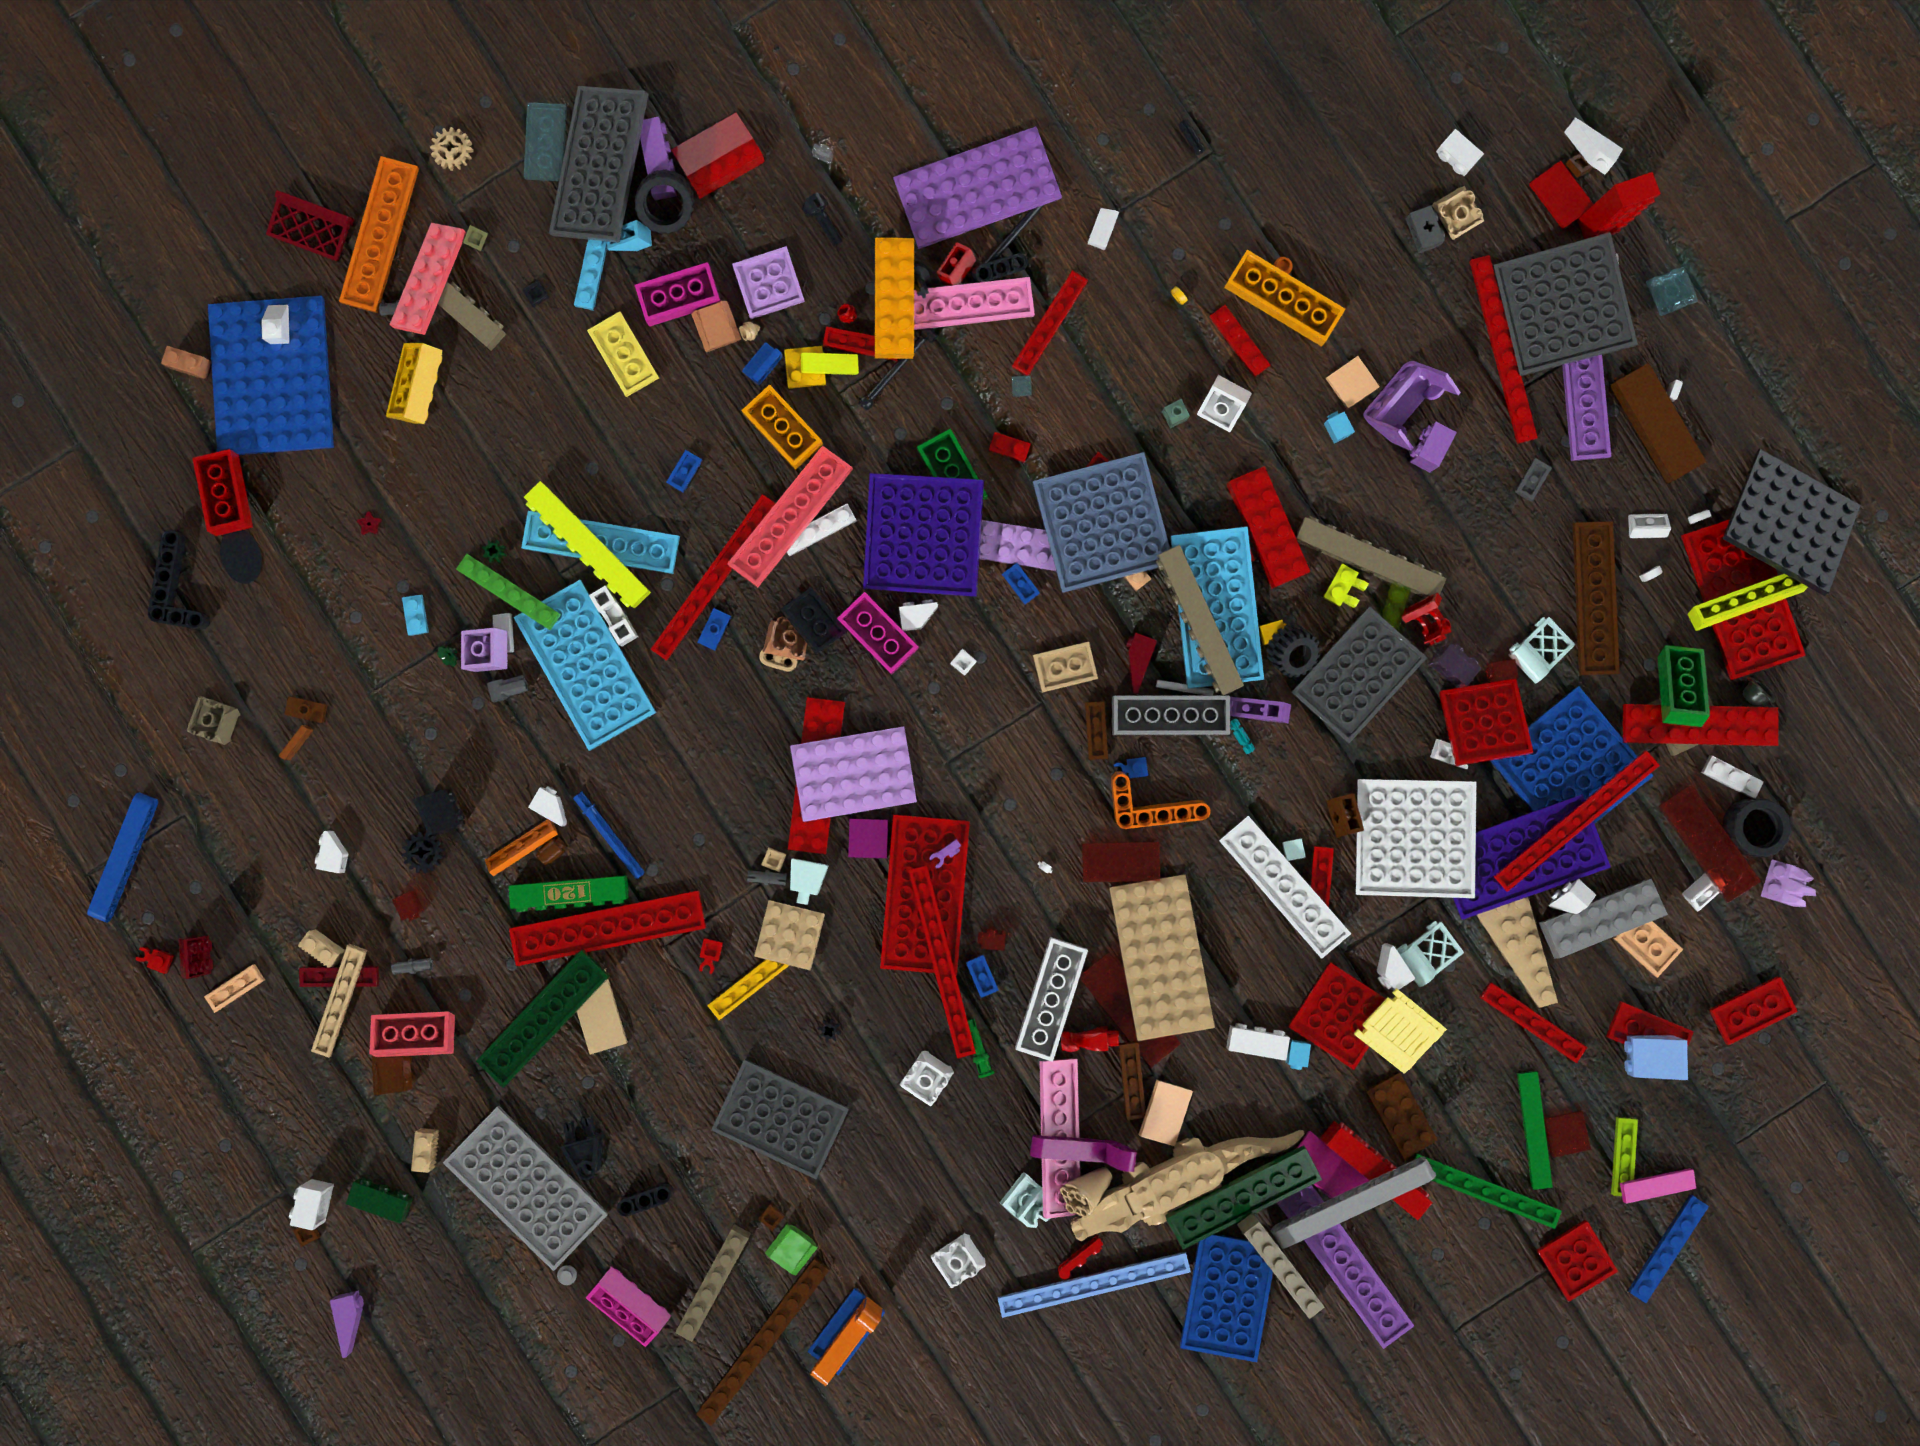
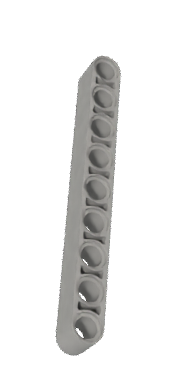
M1426 1157L1417 1158L1276 1224L1271 1229V1232L1282 1249L1287 1248L1432 1181L1436 1174Z

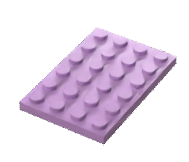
M904 726L790 746L803 822L917 802Z

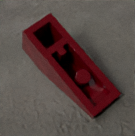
M1138 633L1129 636L1126 647H1129L1127 655L1133 695L1138 694L1157 640Z

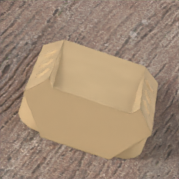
M1465 186L1457 188L1432 205L1452 240L1484 222L1481 209L1477 208L1474 203V193L1468 191Z

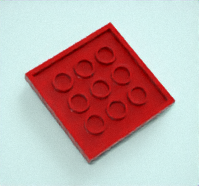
M1516 679L1439 692L1455 766L1533 753Z
M1329 962L1288 1027L1355 1070L1370 1046L1358 1038L1354 1032L1357 1029L1360 1031L1365 1029L1362 1024L1386 998Z

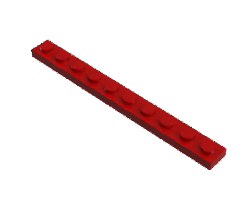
M1490 255L1471 259L1469 263L1516 442L1519 444L1535 440L1538 437L1522 376L1519 374Z
M763 494L652 646L651 650L666 661L670 658L733 569L727 563L776 503Z
M1645 750L1493 877L1508 892L1660 765Z
M928 866L910 869L908 871L956 1056L961 1058L976 1054Z

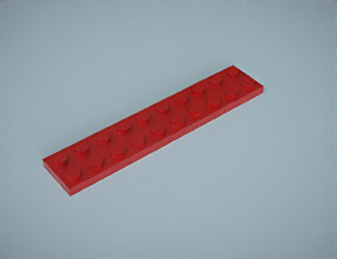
M698 890L509 928L515 964L516 966L576 955L581 950L591 952L706 928Z

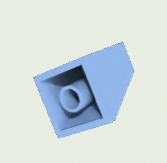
M1674 1035L1627 1036V1041L1624 1042V1049L1627 1053L1625 1071L1628 1075L1638 1078L1688 1080L1687 1040Z

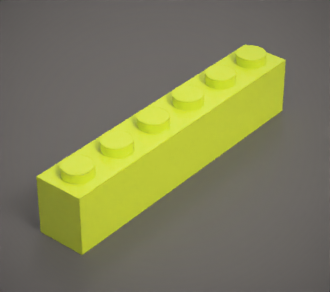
M1782 574L1696 605L1690 610L1688 616L1697 631L1802 593L1808 587L1790 576Z

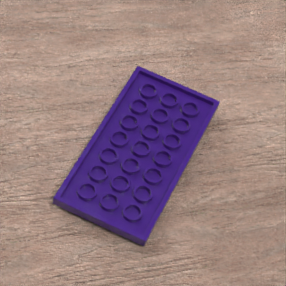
M1583 794L1476 832L1475 898H1453L1461 920L1611 868L1595 824L1592 821L1508 892L1493 877L1585 801Z

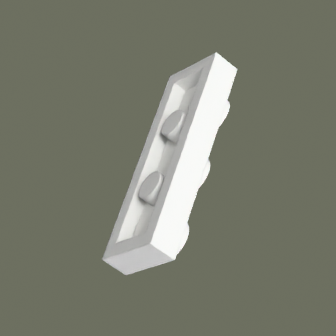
M1709 756L1701 772L1752 799H1756L1763 785L1762 780L1714 756Z

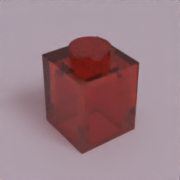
M1511 659L1489 663L1486 668L1487 678L1490 679V682L1519 678L1516 660Z
M415 890L392 899L402 921L408 919L411 922L419 918V914L424 912Z

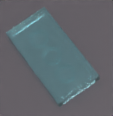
M527 104L524 160L525 180L559 181L565 150L566 104Z

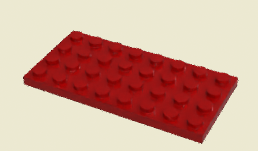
M1729 520L1681 535L1704 603L1778 576L1776 569L1722 539ZM1786 598L1712 625L1730 680L1806 656Z
M893 815L880 969L935 973L908 871L927 865L952 963L957 975L970 821ZM957 839L961 844L959 847L960 852L951 858L949 855L946 856L943 865L940 868H936L935 865L940 862V859L934 857L930 860V856Z

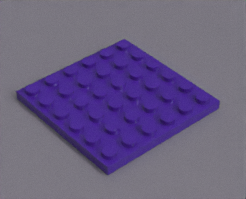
M870 473L863 589L976 597L984 480Z

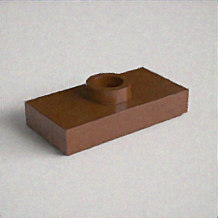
M288 696L284 715L324 723L328 705Z

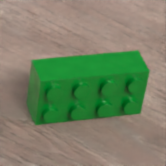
M951 428L917 446V451L931 477L978 479ZM983 490V501H984V500H986L987 497H988V495H987V493L985 492V490Z
M1665 645L1658 656L1662 722L1702 727L1710 716L1704 649Z

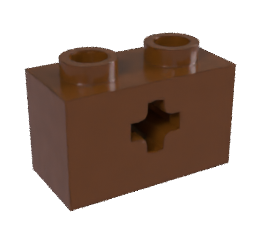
M1354 793L1327 800L1336 838L1364 831Z

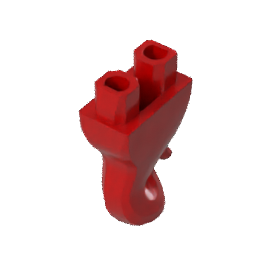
M1108 1026L1097 1027L1079 1033L1063 1031L1061 1034L1062 1051L1067 1052L1078 1051L1079 1047L1092 1051H1108L1110 1046H1119L1120 1041L1119 1029L1108 1030Z

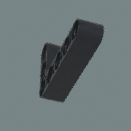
M172 529L165 530L160 540L148 607V618L157 623L204 630L210 624V619L206 614L174 608L186 538L181 532ZM173 535H176V541L172 543L171 538ZM172 553L173 559L168 562V556ZM168 572L169 579L165 581L164 576ZM165 591L166 597L162 600L161 594ZM160 610H162L163 615L159 619L157 614ZM181 613V620L177 622L176 616ZM199 616L200 623L196 625L195 619Z

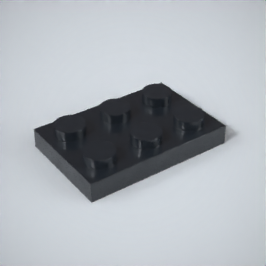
M812 587L781 609L782 613L816 655L847 633Z

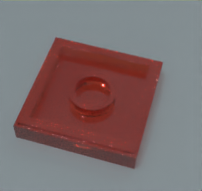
M1583 1111L1544 1118L1550 1152L1553 1158L1591 1150Z

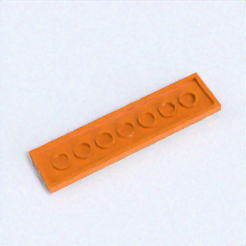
M380 156L339 299L340 303L378 313L379 304H381L418 175V166Z

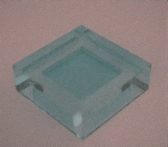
M1031 376L1012 377L1013 397L1032 396Z

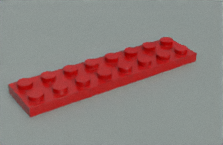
M807 697L801 744L841 737L845 702ZM797 785L795 787L788 850L826 854L831 817L803 822Z
M1623 704V743L1778 746V707L1709 706V718L1702 727L1663 723L1661 705Z

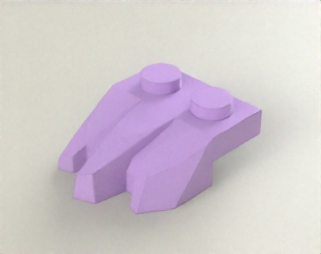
M1771 860L1761 897L1793 907H1806V902L1802 897L1816 896L1815 889L1806 886V883L1814 878L1804 869Z

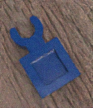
M1146 757L1126 759L1127 765L1122 763H1115L1113 765L1114 767H1121L1122 772L1128 773L1129 778L1148 776Z

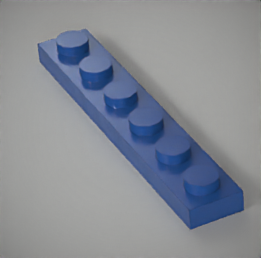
M1691 1194L1688 1196L1627 1290L1629 1293L1647 1303L1707 1211L1708 1205Z

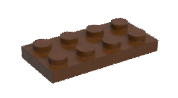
M1400 1072L1365 1090L1403 1159L1438 1141Z

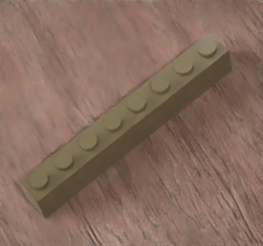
M1305 517L1301 521L1295 535L1298 543L1424 598L1437 592L1440 595L1447 579L1442 577L1441 572L1426 570L1424 565L1417 562L1412 564L1404 556L1389 554L1390 551L1388 549L1373 547L1371 542L1364 539L1359 541L1354 538L1353 534L1336 531L1337 528L1335 526L1320 524L1319 520L1314 517Z
M1175 546L1158 554L1156 564L1159 570H1163L1166 575L1164 581L1167 587H1171L1173 590V601L1182 610L1180 616L1183 622L1189 625V636L1192 641H1196L1198 645L1196 651L1199 657L1204 658L1206 662L1204 668L1207 675H1211L1214 680L1212 686L1215 692H1219L1220 695H1226L1243 687L1244 684L1181 546Z

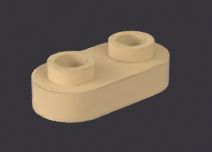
M760 652V661L766 666L786 672L793 671L797 667V659L773 655L772 660H767L766 656L768 653ZM791 659V665L786 666L785 660Z

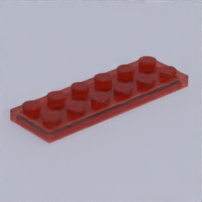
M1692 785L1658 806L1726 903L1731 902L1761 882Z
M1107 953L1080 974L1079 978L1129 1041H1137L1125 972L1113 957ZM1175 1035L1138 1041L1140 1054L1151 1068L1181 1044Z

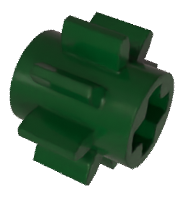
M488 540V545L482 547L485 550L483 557H490V563H493L494 560L501 563V558L507 556L504 553L506 546H499V540H496L495 544ZM492 549H493V550L496 549V550H498V553H497V554H496V553L493 554V553H491V551H492Z

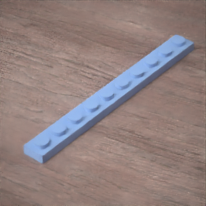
M1181 1252L999 1296L998 1302L1003 1318L1191 1271L1186 1252Z

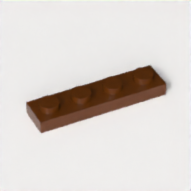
M1138 1041L1119 1043L1126 1119L1144 1118L1146 1110Z

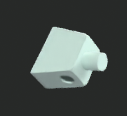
M795 858L791 859L790 890L798 891L796 903L808 905L810 894L818 895L829 865Z

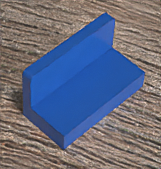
M764 343L743 368L742 372L760 386L783 358V354L777 348L774 349L768 343Z

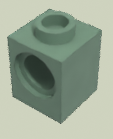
M1182 399L1164 407L1162 410L1170 428L1187 421L1190 417Z

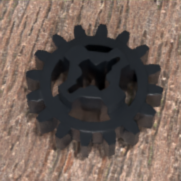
M418 832V836L416 834L411 835L412 840H405L408 845L402 846L406 853L401 854V856L407 858L404 864H411L409 866L410 870L416 868V873H420L421 870H423V873H428L429 869L431 871L436 870L434 865L441 866L439 859L445 858V856L441 855L445 848H440L443 842L436 841L437 835L431 837L426 832L424 836L423 832ZM428 841L433 844L434 848L428 844ZM422 850L430 851L424 855L416 854ZM435 854V857L431 862L430 859ZM413 857L418 860L419 864L414 861Z

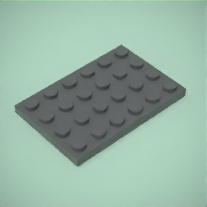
M1369 606L1291 693L1347 743H1350L1427 657Z
M744 1059L711 1130L817 1179L849 1107Z

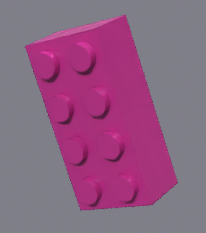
M708 262L635 285L641 308L649 327L692 314L695 310H700L721 301Z
M865 592L837 618L891 675L919 649L913 640Z

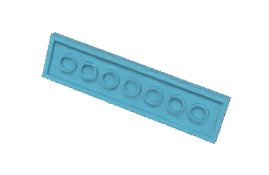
M528 511L522 549L574 558L581 557L577 551L573 553L566 546L568 542L564 538L559 539L553 533L554 528L551 524L547 526L539 518L541 514L539 512ZM579 519L625 566L674 574L680 536Z

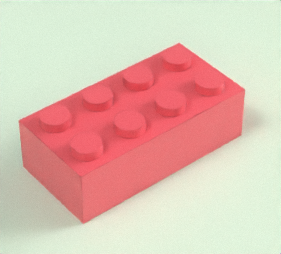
M450 1012L371 1015L369 1054L375 1057L454 1054L455 1015Z

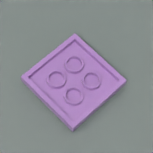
M787 246L732 264L750 319L805 302Z

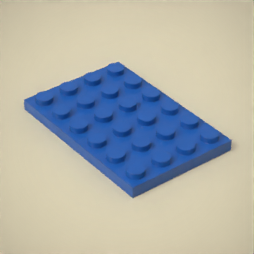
M1213 1234L1198 1242L1180 1348L1257 1362L1273 1271L1249 1240Z

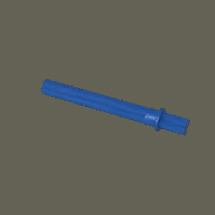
M583 792L577 794L573 799L582 809V814H586L636 879L641 877L645 873L596 810V805H592Z

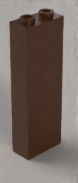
M1640 363L1630 369L1632 373L1628 375L1622 373L1615 377V382L1609 386L1665 482L1668 484L1706 463V460L1650 364L1647 363L1642 366Z

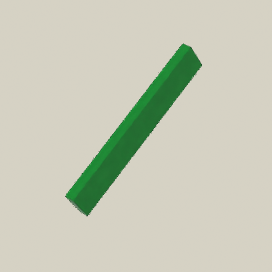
M1538 1072L1517 1073L1531 1187L1533 1190L1553 1188Z

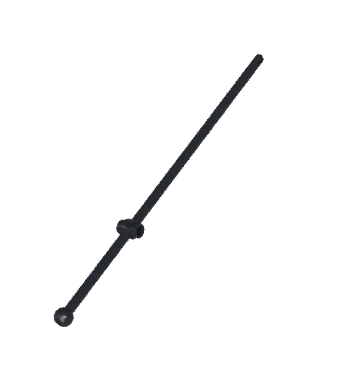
M1044 205L1031 209L984 263L997 260ZM980 268L978 275L981 278L985 271ZM971 277L966 284L977 282H975ZM936 328L916 330L920 336L914 342V353L924 342L928 341L932 344L938 337V334L935 333ZM899 359L868 395L862 396L859 399L858 404L864 410L871 409L874 403L873 400L909 359Z

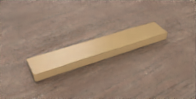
M352 944L347 945L311 1052L328 1058L331 1057L367 953L366 949Z

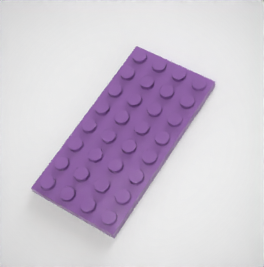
M1037 127L893 177L918 249L1062 199Z

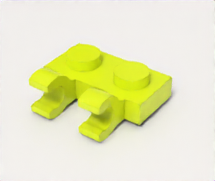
M1341 564L1323 598L1339 607L1342 603H1345L1355 608L1360 600L1347 595L1351 586L1364 592L1369 583L1356 578L1359 572Z

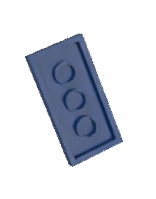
M854 1287L807 1352L819 1360L867 1296ZM868 1331L857 1344V1346L854 1348V1350L851 1352V1354L848 1356V1358L845 1360V1362L842 1364V1366L839 1368V1370L836 1373L837 1375L840 1374V1372L843 1370V1368L846 1366V1364L849 1362V1360L852 1358V1356L855 1354V1352L858 1350V1348L870 1334Z

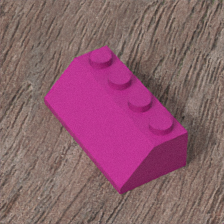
M612 1266L586 1297L587 1300L645 1347L655 1338L671 1317L664 1307L655 1303L651 1296L644 1294L635 1283L627 1280L619 1270L614 1269Z

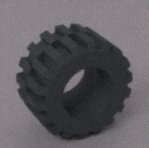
M1292 624L1291 627L1286 625L1284 629L1280 628L1277 634L1274 633L1272 635L1273 639L1268 642L1270 645L1267 647L1268 659L1272 665L1288 677H1299L1300 674L1305 675L1306 671L1313 669L1312 666L1316 665L1318 662L1317 658L1320 657L1319 651L1321 647L1319 646V641L1300 625Z

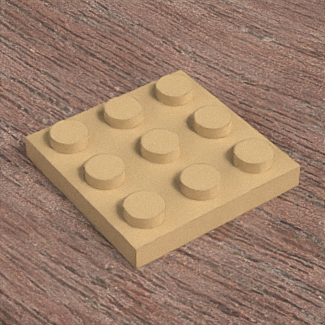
M769 900L754 957L811 970L825 914Z

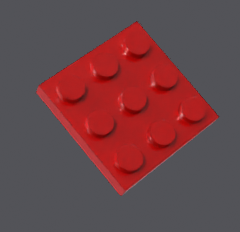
M1587 1220L1582 1221L1537 1249L1538 1254L1568 1302L1618 1272Z

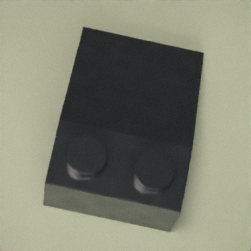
M449 789L413 799L429 835L445 834L465 824L464 813L461 809H458L455 803L457 798Z

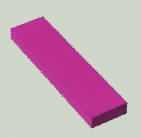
M1688 1168L1622 1182L1620 1187L1622 1200L1627 1204L1696 1189L1694 1170Z

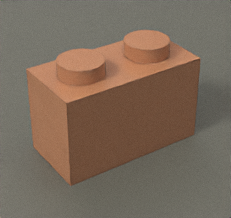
M170 346L166 347L161 362L162 365L170 369L205 380L212 364L210 360L202 356Z

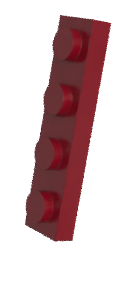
M301 966L299 968L300 987H333L340 966L329 968L327 966ZM362 966L355 987H377L379 985V966Z

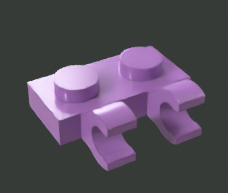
M955 839L937 853H933L929 859L932 860L934 857H938L940 862L935 867L940 868L946 856L949 855L951 858L960 852L959 847L961 844Z

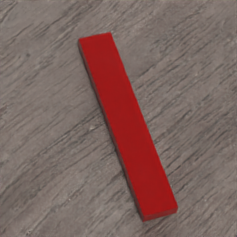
M1073 270L1071 271L1016 358L1012 368L1026 377L1029 376L1088 282L1086 278Z
M1492 982L1488 983L1479 997L1575 1063L1579 1061L1587 1049L1585 1045Z

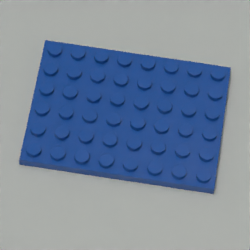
M310 296L208 304L217 452L231 449L238 455L334 448L324 297ZM268 305H288V344H269L262 339V318Z

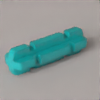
M1233 719L1230 721V729L1234 731L1233 734L1239 744L1243 745V750L1246 754L1255 750L1254 745L1249 742L1250 739L1243 727L1239 726L1241 724L1238 719Z

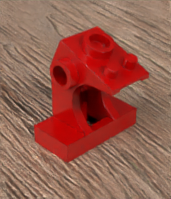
M1438 592L1405 608L1402 615L1405 623L1413 619L1421 623L1424 628L1422 629V635L1425 638L1424 644L1430 643V645H1433L1435 642L1438 643L1447 639L1445 635L1451 632L1449 620L1444 618L1438 609L1442 599ZM1431 614L1436 622L1430 623L1426 615Z

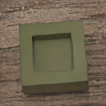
M469 225L462 243L481 251L488 233Z

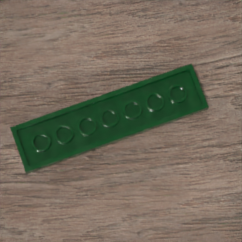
M581 950L476 1062L502 1088H505L608 980L610 975L588 953Z
M1303 1145L1166 1214L1165 1217L1182 1249H1185L1245 1219L1251 1213L1255 1214L1321 1181L1322 1178L1306 1147Z

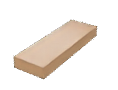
M253 964L204 997L215 1013L265 981L257 966Z

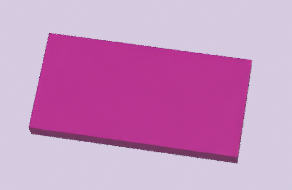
M1311 1131L1307 1132L1297 1147L1299 1148L1303 1145L1306 1147L1322 1178L1321 1181L1314 1185L1331 1199L1369 1181Z

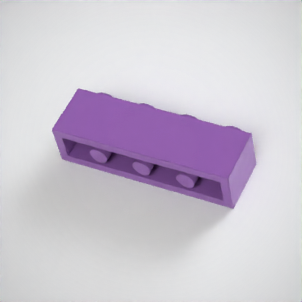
M659 116L643 120L640 140L647 174L663 169L675 171L673 159L669 160L668 155L671 152L669 141H665L664 134H667L665 122H661ZM657 185L651 189V194L655 201L677 196L676 189L668 185Z

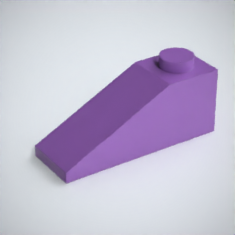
M1230 697V716L1289 723L1291 704Z
M359 1290L337 1295L330 1300L342 1358H346L353 1351L364 1305L363 1298L359 1295Z

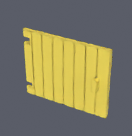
M1396 988L1392 992L1395 997L1392 1000L1387 997L1362 1024L1365 1029L1363 1031L1357 1029L1354 1034L1405 1074L1447 1029Z

